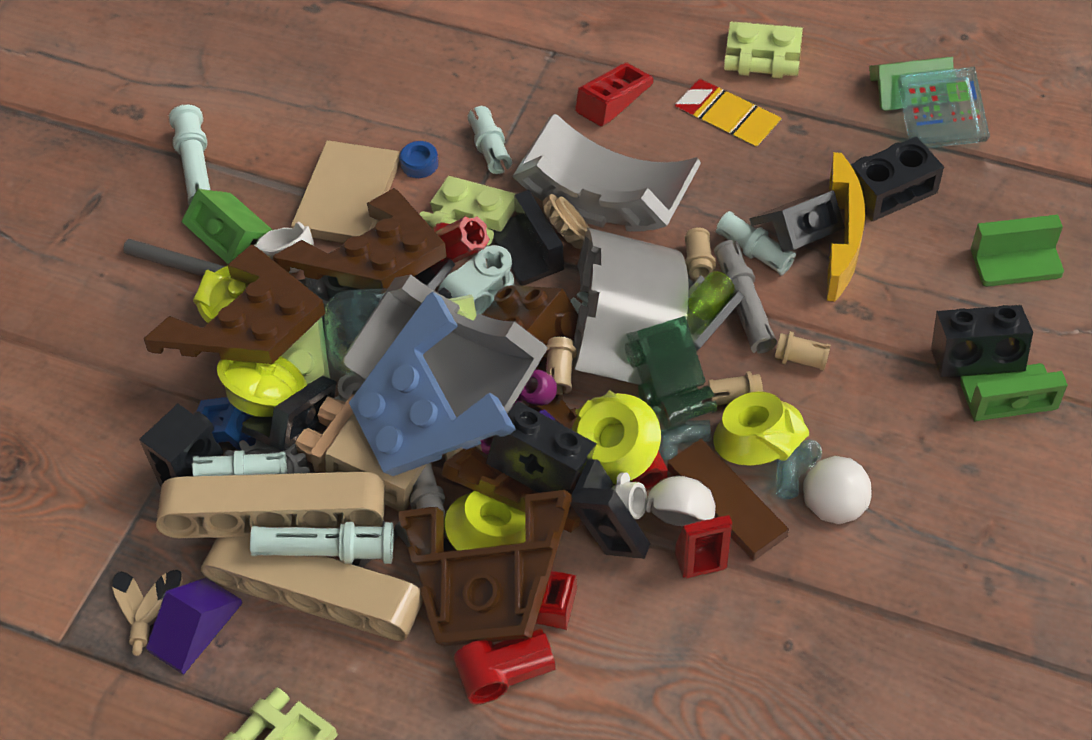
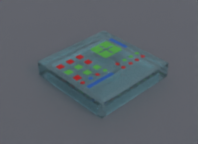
M975 66L900 75L898 86L909 139L917 136L927 148L987 142L990 133Z

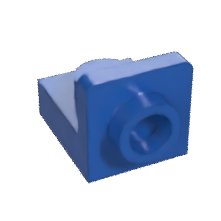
M227 397L201 400L197 411L204 414L213 424L214 431L212 434L217 443L230 442L238 451L241 450L240 441L242 440L246 441L249 446L255 445V438L241 432L242 423L253 415L242 412L234 407Z

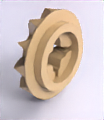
M550 194L543 200L544 213L549 217L550 223L554 225L557 232L567 242H570L573 247L581 249L587 227L589 228L588 224L568 200L562 196L558 198L554 194Z

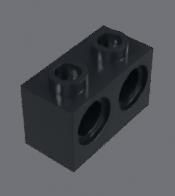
M917 136L904 142L894 143L883 151L869 157H861L851 164L863 192L865 214L872 222L937 194L944 170L941 162Z
M1022 305L936 311L931 351L940 377L1026 371L1033 330Z
M178 403L139 439L161 487L170 478L193 476L194 456L214 457L223 454L222 448L215 441L212 434L214 426L210 420L199 411H195L192 414Z

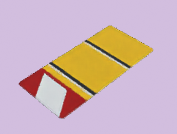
M699 79L675 104L677 108L754 146H758L781 120V117L702 79Z

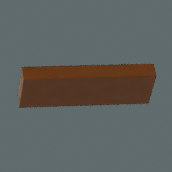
M702 438L667 461V469L674 477L685 476L698 480L711 490L716 506L714 518L730 515L732 520L731 538L753 561L788 537L789 528Z

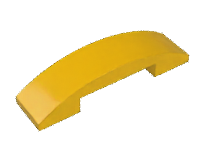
M833 152L829 191L834 190L839 209H844V244L832 243L827 269V301H836L854 274L865 224V203L859 180L849 161L839 152Z

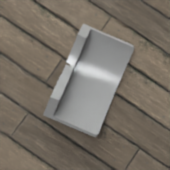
M554 114L548 118L512 177L542 201L550 194H554L558 198L560 196L564 197L577 209L588 224L603 228L607 222L625 225L626 231H648L666 227L669 224L701 162L697 157L677 162H652L624 156L589 140L568 125L559 115Z
M587 227L577 267L580 272V291L588 292L587 306L581 305L578 311L573 346L577 349V356L572 360L573 368L578 371L664 391L672 390L681 359L688 311V273L682 253L676 249Z
M406 275L394 278L343 356L342 364L366 380L427 295L433 291L442 297L458 327L426 351L423 356L455 416H460L488 393L498 397L506 413H508L548 347L515 321L496 320L478 314L473 321L457 314L460 309L458 304L435 292L414 276Z

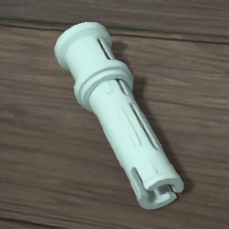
M181 105L175 107L170 112L169 123L175 129L173 147L181 155L188 205H190L197 189L210 190L203 153L207 147V136L201 131V124L203 123L201 110L193 105Z
M345 522V524H341L340 528L252 526L250 552L252 556H339L340 561H344V563H352L354 559H382L384 564H392L393 522H385L383 527L355 526L354 522Z

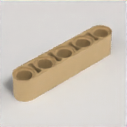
M371 472L175 477L166 480L162 484L156 527L163 535L171 538L251 536L252 526L340 528L341 524H345V522H354L355 526L381 527L384 520L385 484L380 476Z
M250 536L217 537L201 566L203 575L221 586L396 641L407 639L423 603L421 590L407 581L326 556H252L250 552Z

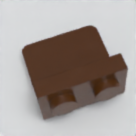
M513 285L500 289L495 294L491 305L481 314L496 320L515 321L544 345H547L548 340L553 337H566L573 341L578 313L563 288ZM545 356L542 357L537 365V370L546 372L547 358Z

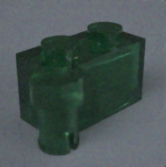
M685 316L626 333L629 341L625 343L626 355L630 365L633 368L637 367L642 384L638 385L639 397L650 406L655 415H659L667 431L685 426L687 420L717 411L716 400L701 403L702 400L714 397V393L708 385L700 389L697 388L704 385L706 380Z

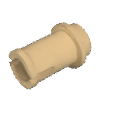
M692 228L684 236L687 258L685 259L687 273L694 280L701 275L708 279L716 268V260L711 255L710 233L704 228Z
M792 331L789 332V335L780 333L774 358L782 359V364L785 365L787 361L824 371L831 344H823L795 337Z
M553 337L548 340L546 345L548 349L544 354L547 358L546 373L552 375L556 381V394H563L562 386H564V392L567 394L572 390V360L577 356V349L573 346L571 339Z
M751 371L746 372L745 376L708 380V389L711 392L709 393L711 407L729 404L737 397L747 393L763 392L760 374L752 375Z

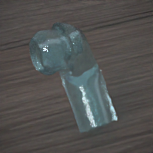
M710 420L676 421L661 431L659 447L662 459L670 460L679 454L678 444L696 442L701 438L705 442H710Z
M807 439L794 450L786 461L777 459L778 497L793 499L799 495V476L814 467L817 461L822 458V448L817 441Z

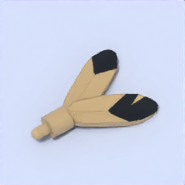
M171 570L162 575L144 598L132 576L122 571L115 574L112 588L116 601L131 626L129 644L133 646L132 653L134 655H140L142 647L148 644L150 626L156 621L165 592L182 585V573L179 570Z

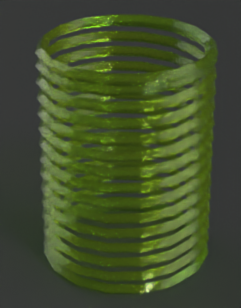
M712 271L687 301L689 309L698 318L711 320L734 293V283L726 274Z

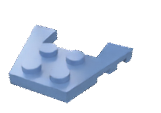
M433 291L427 295L349 402L382 471L391 476H396L442 459V454L459 448L467 450L481 445V440L494 435L503 437L516 430L499 398L491 393L485 395L460 416H455L423 356L426 351L458 327L442 297Z

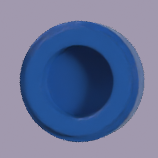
M415 141L407 144L400 152L402 171L412 178H425L432 175L439 165L437 149L431 143L425 141Z

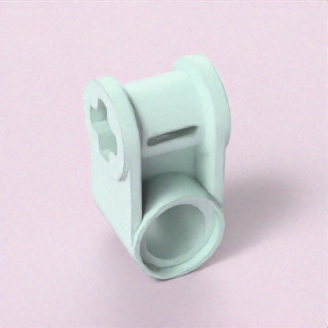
M492 245L485 247L458 270L451 272L442 281L438 291L445 287L451 292L452 298L472 295L476 315L482 314L494 301V296L500 289L509 285L514 286L513 274L510 271L512 265L511 254L501 246Z

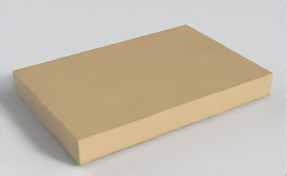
M327 140L291 228H294L295 223L301 222L304 227L309 226L312 238L342 243L351 237L360 236L374 228L378 220L369 216L367 203L390 190L400 164V152Z

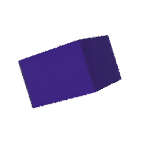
M208 578L165 592L146 649L150 654L184 675L243 602L239 597Z

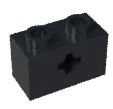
M517 401L507 413L516 430L503 437L493 436L486 464L538 493L565 490L572 495L587 460L592 459L597 443Z

